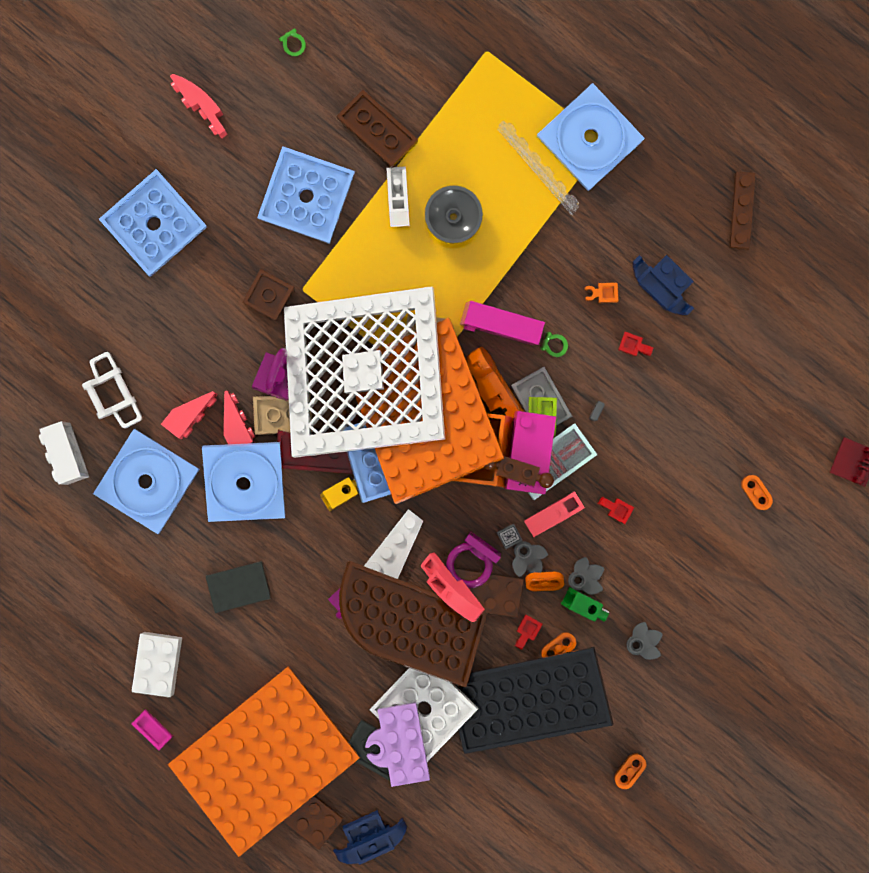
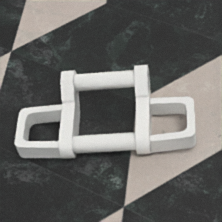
M105 352L91 359L90 365L95 379L83 383L82 387L84 390H87L98 412V418L102 419L114 414L123 428H128L140 422L143 417L136 405L137 401L134 396H131L121 376L122 372L117 367L112 355L109 352ZM108 357L113 370L99 376L95 364L97 361ZM114 378L125 400L104 409L94 387ZM132 405L137 418L125 424L118 412Z

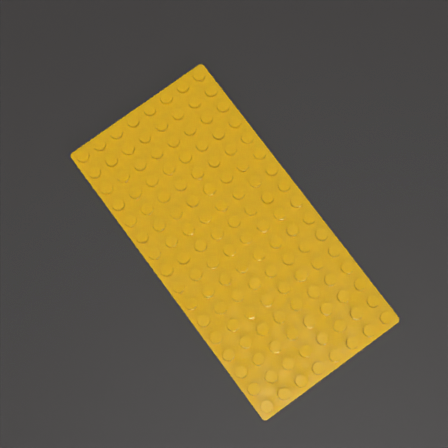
M485 52L418 138V143L397 165V167H406L410 226L390 227L388 183L386 180L305 284L303 291L316 302L433 287L436 317L450 318L458 337L464 329L460 322L466 302L474 301L483 304L578 181L537 137V134L559 115L564 108L490 52ZM587 130L584 133V138L587 142L593 143L598 139V134L593 130ZM455 185L464 187L476 195L480 201L483 216L481 225L473 237L464 242L452 244L437 239L430 232L425 221V208L428 200L437 190ZM451 214L450 219L456 220L457 215ZM401 312L391 314L397 318ZM408 313L401 320L405 325H407ZM375 315L373 317L378 320L382 315ZM388 316L382 324L388 328L394 319ZM363 317L354 318V319H355L357 322H360ZM370 318L364 327L370 330L376 322ZM353 321L348 324L352 329L357 326ZM398 324L392 332L398 336L404 327ZM379 326L373 335L379 339L385 330ZM360 329L358 332L362 337L367 334L363 329ZM389 334L383 343L387 345L393 342L395 338ZM372 337L368 340L373 345L377 342Z

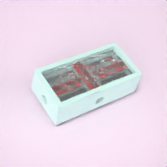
M575 423L553 438L549 473L554 477V483L551 487L546 488V491L597 455ZM528 492L533 500L542 495Z

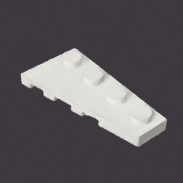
M408 509L364 566L398 579L423 520Z

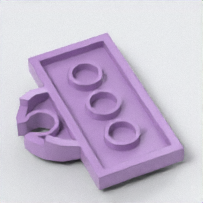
M413 702L379 708L378 715L381 728L369 735L365 748L376 744L380 747L381 751L379 754L368 753V759L376 766L388 767L391 787L430 780L417 703Z

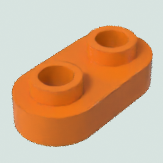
M755 475L744 477L741 487L753 506L758 510L769 509L773 499L760 478ZM749 481H752L754 484L752 488L748 487ZM760 497L764 498L763 504H760L758 501Z
M534 572L526 576V588L530 591L559 590L564 586V577L559 572Z
M568 632L561 633L543 647L541 656L547 657L549 650H553L554 655L571 652L576 646L575 637ZM565 638L569 639L568 645H563L562 643Z
M638 753L628 756L614 776V781L619 788L629 789L633 786L646 768L644 757ZM634 760L639 761V764L637 766L632 765V762ZM622 775L627 776L626 781L620 780Z

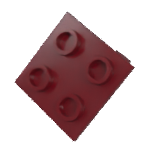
M843 437L829 473L866 487L869 479V447Z

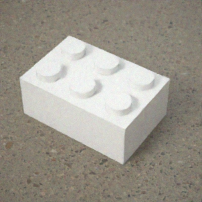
M61 421L39 429L41 432L39 439L41 444L46 447V459L49 464H52L54 469L52 476L55 482L68 485L89 477L71 423Z
M149 632L140 634L132 692L164 697L174 695L182 637Z

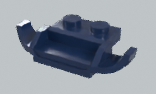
M640 255L633 261L634 275L638 285L664 310L674 314L688 315L694 309L681 296L694 281L671 258L666 255L654 268L648 266Z
M376 810L344 825L343 831L349 841L347 848L342 850L334 849L333 851L340 862L346 864L358 863L361 865L394 850V847L402 840L407 830V825L402 818L393 827H390V825L385 826L379 811Z

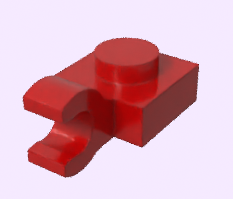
M624 332L618 350L636 357L638 352L651 356L654 348L642 344V337Z
M601 497L598 502L599 505L610 510L608 516L623 524H626L634 509L633 506L618 498L613 503Z
M525 614L516 630L521 635L514 646L522 650L528 638L534 641L542 623Z

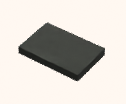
M262 561L206 576L215 613L271 599Z
M361 719L349 740L350 745L361 757L356 762L390 781L388 767L376 766L367 757L368 753L379 754L381 751L380 747L376 744L365 748L369 735L378 728Z

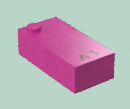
M474 301L466 302L460 325L464 326V330L475 332L476 329L532 346L539 345L545 324L543 321Z
M516 411L509 458L540 467L538 474L549 473L556 416ZM505 479L504 489L546 494V488L541 487L537 481L535 486L532 487Z

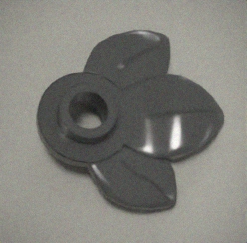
M526 541L517 543L514 548L516 557L512 562L514 572L518 577H521L526 570L530 573L542 572L541 559L548 556L545 548L541 545H531ZM522 547L527 549L526 554L520 553Z
M587 557L579 559L574 565V572L568 578L570 587L575 590H583L587 594L601 592L603 587L597 580L602 576L604 567L589 565ZM576 577L581 578V582L579 584H576L574 582V579Z
M646 622L639 623L634 627L632 636L627 640V650L633 655L640 654L644 659H656L661 656V653L655 646L659 643L663 634L657 630H648ZM634 642L639 643V647L636 649L632 646Z

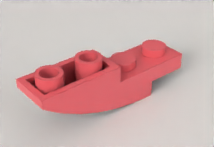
M172 74L170 77L173 82L170 84L176 93L181 92L183 95L181 100L186 108L191 107L194 112L198 110L204 120L208 118L211 123L209 128L214 135L218 134L221 139L228 135L218 120L223 113L208 94L192 82Z
M435 552L430 553L421 564V568L429 577L427 580L428 585L453 610L469 621L475 622L485 610L463 580L457 581Z

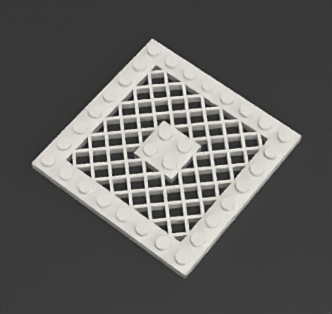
M433 287L284 307L292 457L445 440ZM401 312L397 318L391 314ZM408 313L413 318L406 326L401 320ZM375 315H382L378 320L373 317ZM390 316L394 321L387 328L382 323ZM363 317L360 322H357V321L354 319V318ZM371 318L376 323L370 330H367L364 325ZM344 320V322L341 325H339L336 321ZM353 321L357 326L349 333L345 328ZM326 322L323 327H320V326L317 324V323ZM334 323L338 329L331 336L326 331ZM415 323L417 334L411 330ZM400 324L404 329L397 336L392 331ZM316 326L320 331L312 338L308 333ZM381 326L385 332L378 339L373 334ZM360 329H363L367 334L359 341L355 338V335ZM343 331L348 337L341 344L336 339ZM408 332L414 335L409 344L402 340ZM326 334L329 340L322 346L318 341ZM390 334L395 340L388 347L383 342ZM306 336L311 340L308 345L306 344ZM370 337L377 341L371 349L365 346ZM353 339L358 345L351 352L346 346ZM333 342L339 345L334 354L327 350ZM400 342L405 348L398 355L393 350ZM416 342L418 346V352L412 348ZM316 344L321 349L314 357L309 351ZM380 345L387 349L383 355L380 350H377ZM362 347L368 351L358 353ZM345 350L349 354L342 355L343 362H341L337 357ZM409 351H412L416 356L408 363L403 358ZM326 352L331 357L325 364H322L319 359ZM390 353L397 357L391 365L385 362ZM307 355L312 358L309 364L307 362ZM336 360L341 365L333 373L328 368ZM418 360H419V371H418L416 368L413 367V366L417 363ZM402 361L407 366L400 374L395 368ZM318 363L322 368L314 375L310 370ZM382 363H383L386 367H388V369L385 371L384 374H383V365H382ZM412 369L417 375L410 382L405 376ZM328 371L332 376L324 383L320 378ZM342 371H343L344 381H343L341 378L338 377V376L341 374ZM393 371L398 377L391 385L386 381V378ZM308 373H309L312 377H314V378L310 381V383H309V380H308ZM337 379L342 384L334 391L330 386ZM419 379L421 390L414 386L419 381ZM404 380L409 385L401 393L396 387ZM318 381L323 387L316 394L311 389ZM385 383L389 386V388L382 395L377 390H384ZM413 388L418 394L411 401L406 395ZM328 389L333 395L325 402L321 397ZM343 390L344 393L350 394L345 400L340 396ZM394 390L399 394V397L394 403H391L387 398ZM309 392L315 396L311 401L309 398ZM361 392H368L364 398L359 394ZM376 393L381 398L373 406L368 400ZM357 395L362 400L354 408L349 403ZM338 397L343 403L335 410L331 405ZM405 399L410 404L402 412L397 406ZM420 399L422 402V409L416 405ZM320 400L324 406L317 413L312 407ZM384 401L391 405L385 414L378 410ZM365 404H368L372 409L364 416L359 411ZM348 406L353 411L346 419L341 413ZM413 407L420 411L414 420L407 416ZM329 408L334 414L327 421L322 415ZM394 410H397L401 415L393 422L388 417ZM310 411L315 414V417L312 420L310 416ZM375 412L382 416L376 425L369 420ZM358 414L363 420L355 427L350 422ZM339 416L344 422L336 429L332 423ZM404 418L408 419L411 422L400 424ZM321 419L326 424L318 432L313 426ZM386 420L392 424L388 426H381ZM367 422L372 426L371 428L363 427ZM348 425L354 429L343 431ZM329 427L332 428V429L335 431V432L325 433V432L328 430Z

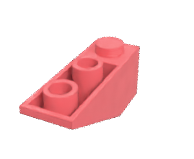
M225 391L224 437L227 443H255L253 438L256 436L252 428H248L245 423L247 420L243 410L239 411L236 405L239 403L234 393L231 394L230 391Z
M212 391L172 409L161 425L179 439L187 438L193 431L191 427L194 423H199L205 416L203 413L207 407L211 408L217 400L215 398L217 394Z
M573 491L527 518L524 522L532 536L535 537L585 507L576 492Z

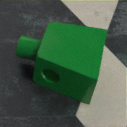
M570 587L561 602V605L594 622L597 618L605 621L609 615V611L602 608V603Z

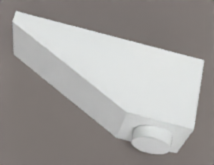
M406 167L387 168L390 227L410 226Z

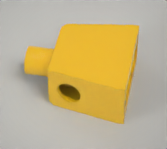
M348 477L320 494L329 512L358 495L355 479L350 480ZM344 487L348 489L347 494L342 492Z

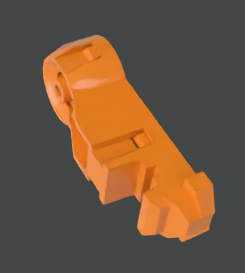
M480 346L467 356L466 361L473 377L477 381L479 394L483 401L486 402L490 412L498 407L506 408L505 414L511 418H514L516 411L525 412L498 371L494 360L487 350Z

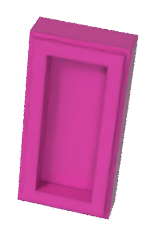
M146 709L132 723L158 750L173 737Z

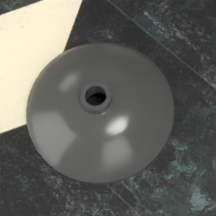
M446 186L437 190L430 197L425 208V221L428 229L437 239L446 243H461L470 239L476 234L482 222L483 212L480 201L473 192L461 186ZM451 214H456V215H457V219H456V220L450 219V215H451Z

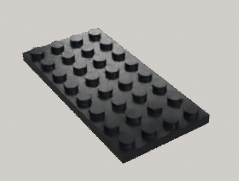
M595 647L471 672L467 687L455 685L478 707V710L458 729L464 754L603 728L614 724Z

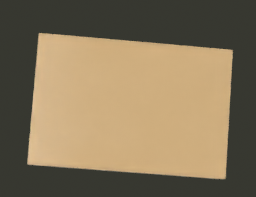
M274 396L253 397L255 435L278 434V429L291 433L289 400L287 402Z

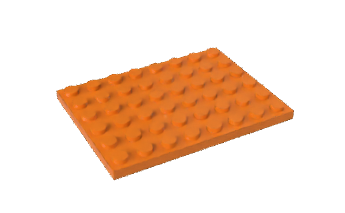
M450 318L437 323L445 440L375 448L395 504L484 468L489 463L505 459ZM414 335L405 336L402 340L409 344ZM399 342L393 351L399 355L405 346ZM416 342L412 348L418 352V346ZM382 346V347L378 348L377 350H380V351L382 352V355H383V353H384L387 349H386L384 346ZM409 351L403 359L410 363L416 355ZM390 353L385 362L391 365L397 357ZM418 360L417 363L413 366V367L416 368L418 371H419V360ZM401 361L395 370L401 374L407 365ZM382 363V365H383V374H384L385 371L388 369V367H386V366ZM411 369L405 378L411 382L417 373ZM392 371L386 378V381L392 385L398 376ZM419 379V381L414 385V386H416L419 390H421V388H420V379ZM402 380L396 389L402 393L409 384ZM384 383V390L377 391L383 395L389 386ZM412 388L406 397L412 401L418 392ZM393 390L387 399L394 403L399 394ZM361 392L359 394L364 398L368 392ZM374 393L368 402L374 406L381 397ZM356 395V399H357V402H358V404H359L362 399H360V398ZM403 399L397 408L403 412L410 403ZM420 399L416 405L422 409V402ZM384 401L378 410L385 414L391 405ZM365 404L361 409V413L364 416L372 409L368 404ZM413 407L407 416L414 420L420 411ZM394 410L388 418L395 422L401 414ZM375 412L369 420L376 425L382 416ZM404 418L400 424L411 422L408 419ZM386 420L381 426H388L392 424ZM368 422L366 423L367 428L372 427Z
M288 666L178 755L168 766L239 857L361 757Z

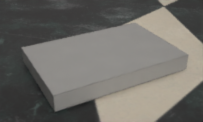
M545 367L511 385L525 412H528L529 397L557 398L556 425L572 417Z

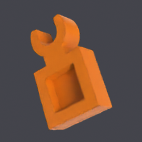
M598 283V289H595L593 286H586L584 288L592 292L591 297H585L586 301L598 298V303L618 302V283Z

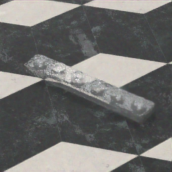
M503 120L498 125L497 130L571 215L577 212L579 209L578 200L573 195L569 196L565 191V185L560 180L556 181L553 177L554 173L548 166H543L540 162V156L535 151L533 153L530 151L527 141L523 137L519 138L517 136L515 127Z

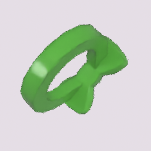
M295 28L279 38L280 42L283 41L284 51L290 56H299L305 50V40L301 35L295 33L297 32ZM289 36L296 37L301 41L302 47L298 52H291L287 48V38Z
M547 332L540 349L542 351L546 350L553 357H560L566 353L568 342L562 335H552L551 332ZM558 338L562 341L563 349L561 352L554 353L548 346L550 339Z

